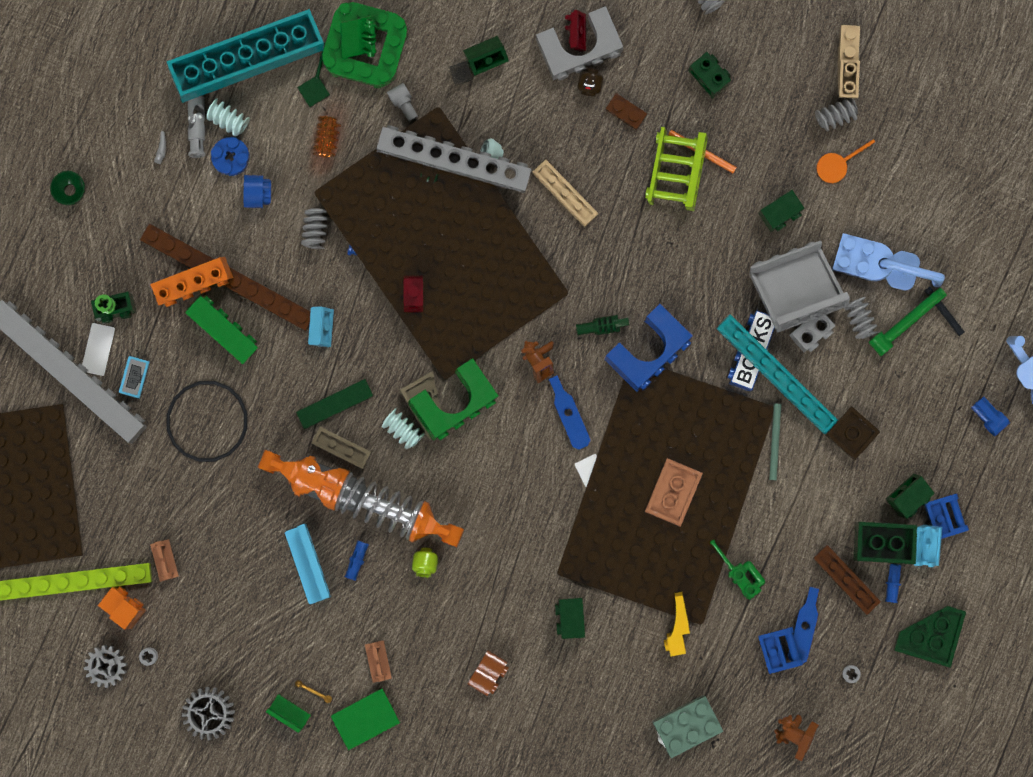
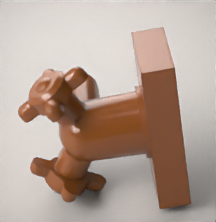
M525 341L524 348L521 350L522 353H525L523 360L527 359L533 369L534 378L537 383H540L554 374L553 362L549 357L544 358L542 356L552 350L554 342L550 341L541 348L535 349V346L539 344L537 341Z
M797 714L792 721V715L778 720V723L783 725V731L774 730L777 739L776 743L784 742L789 744V741L798 745L799 748L795 758L802 761L810 748L819 725L811 722L805 732L798 728L802 722L801 716Z

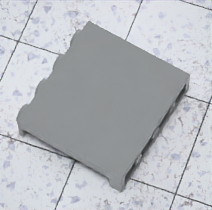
M822 241L810 242L805 247L799 249L793 248L786 254L775 255L770 260L764 262L758 261L750 267L749 275L777 333L845 308L849 304L850 297L848 293H843L821 249Z

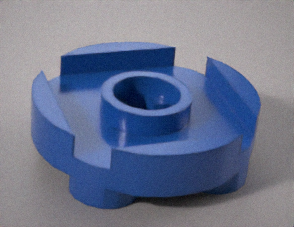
M235 137L221 139L211 150L212 163L217 171L222 174L235 176L242 173L248 166L250 159L249 150L241 140ZM227 153H235L233 161L225 159Z

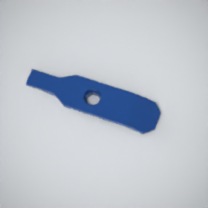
M558 375L550 378L549 381L555 393L554 405L572 447L581 449L588 446L590 437L572 396L564 391ZM566 409H570L572 411V414L570 416L565 415L564 412Z
M809 587L806 603L799 609L793 633L798 655L803 663L807 662L818 618L816 601L819 589ZM803 622L808 623L809 626L807 629L802 628L801 625ZM789 651V653H788V658L790 659V661H792V658H791V655H790V651Z

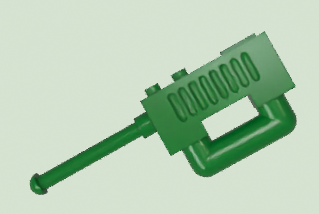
M711 540L710 544L713 545L728 565L729 578H732V582L738 585L746 599L751 600L760 593V587L765 584V579L753 563L747 561L743 565L738 563L734 566L717 546L715 540ZM747 571H749L756 580L752 584L745 576V573Z

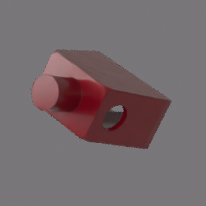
M404 276V312H423V276Z

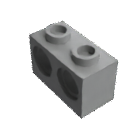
M827 315L803 323L789 336L803 352L807 350L812 352L819 346L817 341L822 337L826 340L834 333L831 329L835 325ZM818 321L825 324L824 331L817 329L816 323ZM802 334H808L811 337L810 343L803 342Z

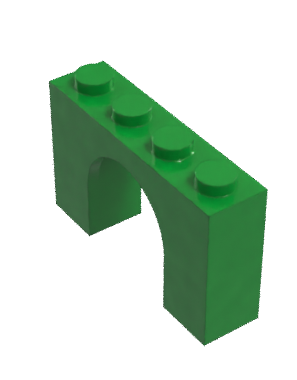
M473 358L455 371L469 396L468 405L463 411L455 414L443 412L434 403L426 389L408 401V405L433 441L437 438L441 441L449 435V430L452 428L455 430L459 429L465 424L464 420L469 417L472 420L481 414V409L484 407L489 409L496 404L495 400L498 398V394Z

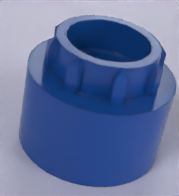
M244 175V208H263V205L271 203L270 179H264V175Z

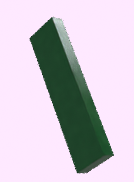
M366 379L296 413L303 428L307 429L374 396Z

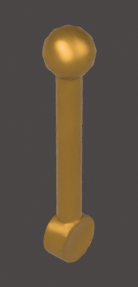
M301 680L295 682L297 688L301 687L323 698L326 703L332 701L330 695L325 696L304 685Z

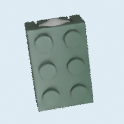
M705 695L652 721L658 733V741L666 748L670 758L724 732Z

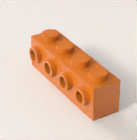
M224 256L150 285L158 305L165 304L166 307L177 304V299L183 298L184 301L194 297L193 293L200 291V294L208 292L213 285L217 284L218 287L229 284L228 280L232 279L233 276Z

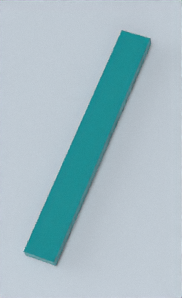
M731 314L720 323L716 329L823 434H827L838 419Z

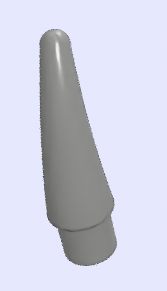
M161 131L160 143L154 160L157 164H161L163 158H165L166 138L164 131Z

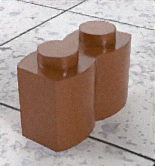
M487 650L469 680L468 685L486 696L489 693L494 694L499 685L496 683L499 676L504 677L509 669L506 666L508 662Z

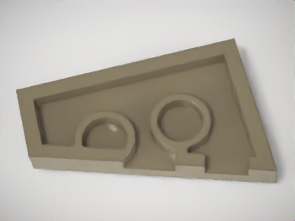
M433 371L400 389V393L407 405L411 398L426 389L437 407L442 410ZM412 411L413 415L417 419L427 438L429 440L432 439L423 427V425L421 424V422L419 421V419L417 418V416L415 415V413Z

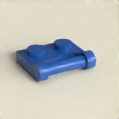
M957 493L930 501L924 505L931 526L942 527L941 539L969 530L968 525H965L957 501L959 499ZM947 502L951 504L957 528H953L946 506Z
M793 627L758 636L769 674L803 665L792 634L794 633ZM785 635L792 658L791 662L786 661L780 636Z

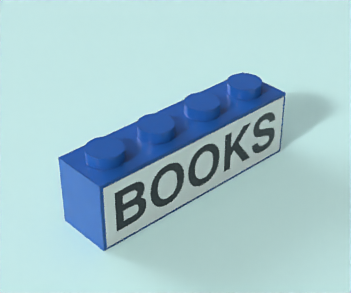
M756 310L754 315L750 314L746 325H749L748 332L767 350L775 327L768 314ZM737 350L734 361H737L734 368H730L727 378L730 379V385L751 392L759 370Z

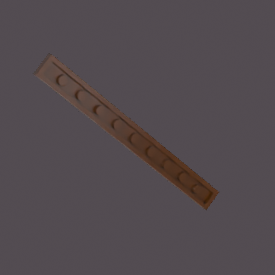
M151 224L147 226L140 239L145 244L189 268L214 260L212 257ZM230 268L233 278L229 279V284L224 285V287L307 331L310 326V311Z

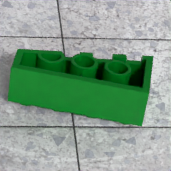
M199 295L184 312L241 364H244L258 349L255 345L257 341L250 334L246 337L241 332L243 328L235 321L233 323L227 320L229 315L221 308L217 311L212 306L214 302L209 297L205 296L203 298Z

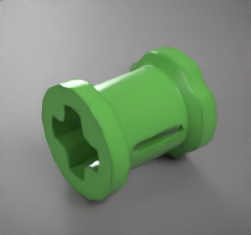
M99 295L96 298L95 307L102 313L111 314L115 310L116 303L108 295ZM104 301H107V302H108V303H107V306H108L107 308H104V307H103V306H104V303H103Z

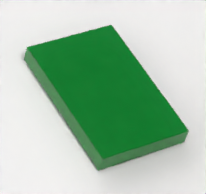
M383 688L331 715L348 750L401 723Z

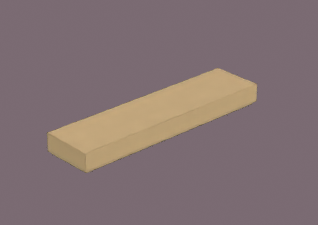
M547 160L542 162L532 172L584 227L598 215V212Z

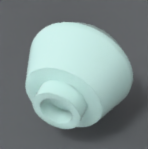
M492 138L485 140L480 152L491 154V157L495 159L503 157L504 153L502 146Z

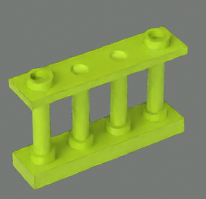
M661 127V131L657 132L656 143L658 147L650 187H647L645 198L648 199L647 201L650 205H654V199L659 198L683 202L687 210L695 211L708 141L706 133L699 132L698 138L689 139L668 136L665 127ZM665 143L691 146L693 149H696L695 155L690 158L663 154ZM661 162L690 165L692 167L691 175L684 176L660 172ZM658 180L685 183L686 186H689L688 192L677 194L657 191Z

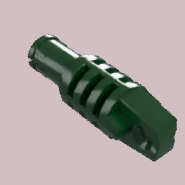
M618 315L594 318L592 322L576 324L577 336L591 333L603 335L620 332V327L629 325V319H618Z

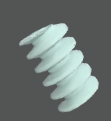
M218 98L215 99L207 111L206 119L208 121L213 120V123L215 125L219 124L221 129L226 128V131L228 133L232 132V135L235 137L242 134L250 121V117L242 120L243 113L236 116V109L230 112V105L224 109V102L222 101L218 105Z
M396 408L384 420L382 427L387 428L389 426L387 431L389 434L395 431L393 438L400 437V444L406 442L405 449L413 448L425 434L418 435L419 428L412 430L414 423L412 422L407 425L408 418L406 417L401 420L403 413L395 414Z

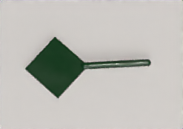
M321 51L316 76L297 87L309 107L330 96L319 78L323 63V51Z

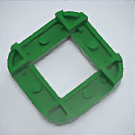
M355 2L342 3L334 13L323 50V63L327 71L336 78H346L371 85L374 88H381L390 84L397 76L403 48L408 38L405 20L393 12ZM374 15L375 29L387 32L378 66L349 58L342 59L340 22Z

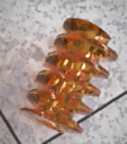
M329 116L318 117V121L321 123L317 124L319 130L315 134L318 138H315L314 142L318 145L313 146V150L316 151L312 153L313 155L325 158L336 157V154L331 152L338 148L333 145V142H339L334 137V135L340 134L335 128L341 127V124L336 122V118Z

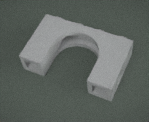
M606 6L588 13V20L596 37V45L586 55L574 56L567 53L562 48L554 27L536 34L537 44L553 80H563L570 73H580L586 70L587 66L592 64L597 66L603 63L604 59L609 57L614 59L621 55L623 45Z

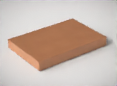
M667 458L645 512L681 527L703 473Z

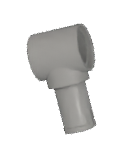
M404 83L387 92L393 105L401 108L409 122L418 117L410 103L411 95Z

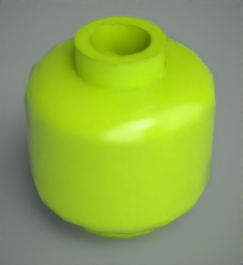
M421 548V551L414 553L412 570L417 576L428 578L436 573L438 564L437 554L433 553L430 548Z

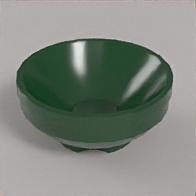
M73 171L58 173L50 184V192L55 201L67 206L81 201L86 190L81 176ZM69 185L75 186L76 189L75 193L71 196L65 193V189Z

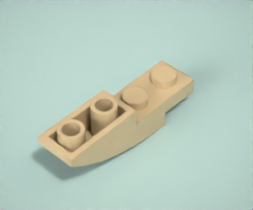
M840 26L838 47V95L840 98L858 99L860 26Z

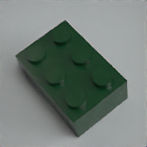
M855 522L853 561L916 564L917 525Z

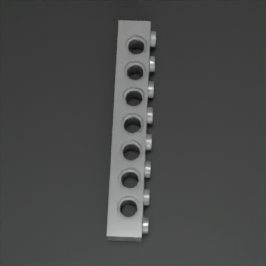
M390 125L387 128H382L377 152L525 193L531 168H528V165L525 163L517 162L516 165L509 163L510 160L504 157L495 159L486 152L474 153L472 152L473 149L462 146L461 149L456 148L451 142L443 141L442 144L435 142L436 139L433 137L425 136L421 138L412 131L403 133L398 131L399 128ZM396 138L404 140L405 143L402 147H396L393 144ZM415 143H419L423 146V150L418 153L414 152L412 146ZM432 149H439L442 153L441 156L438 158L432 157L430 154ZM457 154L460 160L457 163H452L449 160V156ZM470 159H475L478 161V166L470 168L467 162ZM493 164L496 166L497 171L489 173L486 170V166ZM508 169L513 170L515 177L512 179L507 178L505 171Z

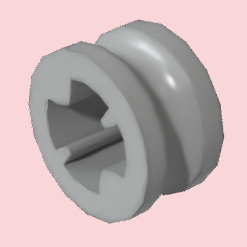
M151 647L143 649L139 654L140 662L146 666L154 664L158 659L157 651ZM146 651H148L149 654H153L151 662H149L148 659H144Z
M848 665L843 669L842 675L847 682L855 683L859 680L861 673L856 666ZM854 669L857 676L849 679V676L846 674L847 670Z

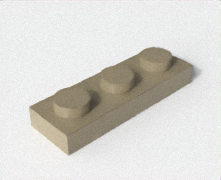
M319 427L311 443L361 469H364L372 453L322 427Z

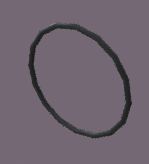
M198 381L184 387L172 399L167 411L166 430L172 444L184 456L198 462H215L231 455L242 443L247 431V410L242 398L231 387L217 381ZM215 384L229 390L238 399L244 413V429L239 441L229 452L215 458H198L186 453L175 442L170 430V414L176 400L186 390L198 385Z

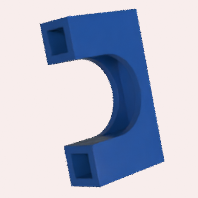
M661 304L646 316L645 322L663 341L664 351L658 359L649 362L638 360L620 342L604 359L636 392L640 389H646L651 383L650 379L654 375L658 377L665 370L663 366L667 362L669 364L674 362L678 357L677 353L681 349L685 351L691 345L690 340L693 335Z

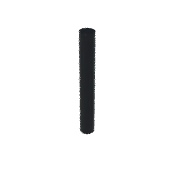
M931 287L924 290L928 297L934 292ZM940 301L935 305L958 336L962 335L965 331L943 302Z

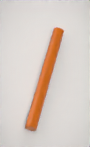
M673 130L668 134V136L685 138ZM685 146V147L691 149V150L694 151V152H695V150H696V149H693V147H691V146ZM708 150L705 151L706 159L732 174L737 168L736 166Z

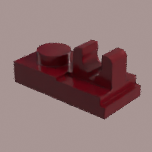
M574 10L570 15L565 16L566 20L571 21V24L565 26V29L570 31V48L583 52L586 51V14L579 10Z

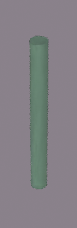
M774 403L769 473V480L775 481L777 480L781 404Z

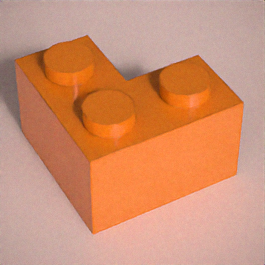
M121 586L118 588L112 587L98 606L110 615L109 618L124 630L132 629L146 611L143 608L144 604L136 598L132 599L127 596L128 591Z

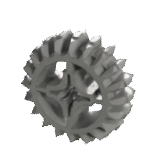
M209 687L205 688V693L200 688L198 689V695L195 692L191 693L193 700L190 698L186 699V702L190 705L183 706L184 710H188V713H182V717H188V720L183 721V724L190 723L191 726L187 728V731L195 729L193 732L194 737L200 732L199 737L201 740L204 739L205 734H207V740L212 739V734L217 739L219 738V732L222 735L226 734L223 727L231 728L227 721H234L233 717H229V714L235 713V710H229V707H232L234 704L233 702L226 703L230 696L222 698L224 695L223 690L217 695L216 687L213 688L212 693H210ZM210 697L206 707H195L200 699ZM215 700L221 704L224 714L216 710ZM208 708L210 709V713L214 715L210 716L209 719H207V714L202 712L207 711ZM194 713L201 717L202 727L195 721ZM212 719L222 720L217 728L207 729Z

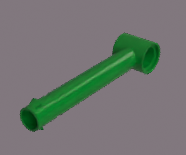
M939 287L886 333L883 334L881 331L868 343L880 357L883 356L894 346L892 342L943 300L947 294Z

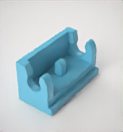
M930 525L917 527L916 564L914 566H939L942 527Z

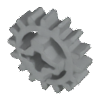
M106 645L102 646V650L98 647L94 648L95 653H88L91 658L85 659L88 666L84 667V670H89L86 677H92L90 683L97 681V687H101L104 683L105 688H108L110 682L113 686L117 685L116 679L122 681L121 674L127 673L123 667L127 666L128 663H123L122 661L125 655L119 656L121 650L114 651V646H110L108 650ZM104 653L111 654L115 658H107ZM95 659H96V660H97V664H96V667L94 668V667H93V666H94V661H95ZM104 663H108L107 669L103 670ZM116 665H118V670L115 674L114 670ZM102 674L107 679H101L97 675Z

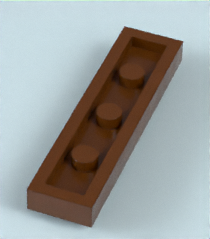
M828 545L813 557L815 562L865 615H868L881 602Z

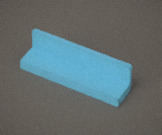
M307 524L297 526V528L286 531L285 535L308 603L313 604L330 598L331 595Z

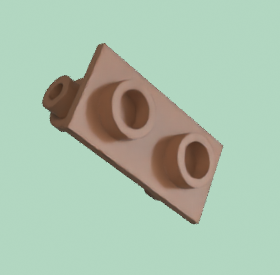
M169 539L150 544L160 582L179 577Z
M384 640L365 644L373 683L392 679Z

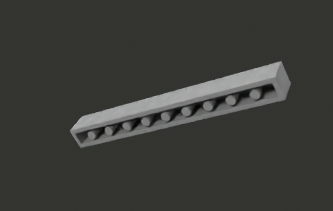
M1 300L0 330L124 440L133 444L147 428L144 424L145 420L137 413L134 416L129 411L131 407L124 401L120 403L116 400L115 397L117 395L109 388L105 390L101 386L102 382L96 376L90 377L87 374L89 370L81 363L77 365L73 362L74 357L67 351L63 353L59 349L60 344L53 338L50 340L44 336L46 332L38 325L35 328L31 324L32 320L26 314L20 315L16 311L18 309L16 305L11 301L5 302Z

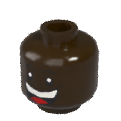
M587 68V72L580 73L577 89L581 91L582 95L596 97V94L601 93L604 77L598 74L599 70Z

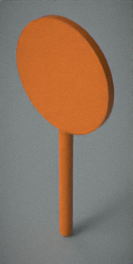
M871 140L845 158L836 153L825 154L817 163L818 176L827 183L841 181L847 173L846 161L875 143V140Z

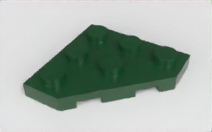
M945 606L898 632L893 651L951 668L966 611Z

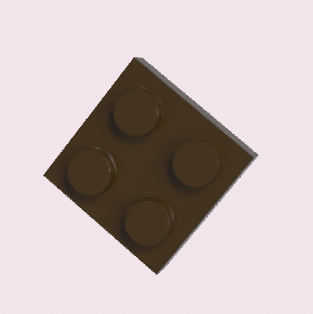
M851 406L828 431L826 436L855 461L880 431Z

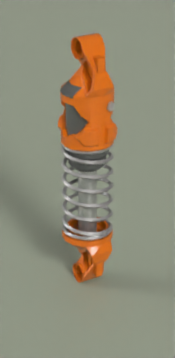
M264 450L257 468L272 474L274 472H281L288 479L293 495L298 497L301 495L309 496L321 501L323 506L333 511L341 509V514L345 510L353 512V519L357 517L361 507L367 509L364 519L365 523L370 520L373 512L379 514L376 524L377 528L381 526L385 517L391 519L388 528L389 533L393 531L396 523L400 522L403 524L400 537H404L407 532L406 539H409L411 542H415L429 534H437L442 538V542L458 547L464 529L450 523L448 525H440L435 520L428 502L420 501L412 511L411 496L405 499L402 506H399L401 497L399 491L394 493L390 501H387L389 494L388 486L384 487L378 496H375L377 491L376 481L367 488L364 477L357 480L352 472L342 468L333 469L316 461V457L307 455L295 462H283L280 459V455Z

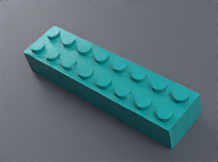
M308 9L167 61V66L183 103L324 50V42L311 11Z

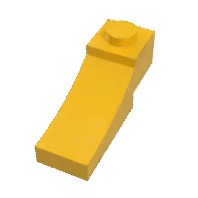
M682 592L675 593V621L671 633H667V639L664 640L665 650L670 651V656L686 654L683 635L690 634Z

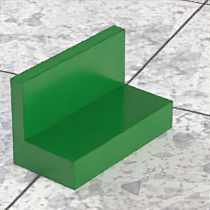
M280 694L277 695L270 708L266 710V713L297 733L302 731L311 716L310 713Z

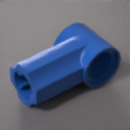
M985 397L979 399L971 407L984 422L985 428L993 436H997L1010 424L1008 418L1002 412L997 411Z

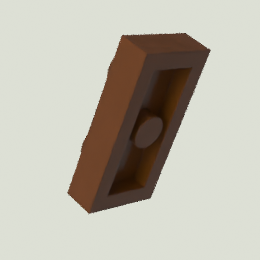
M617 93L605 109L636 131L647 116L646 112Z

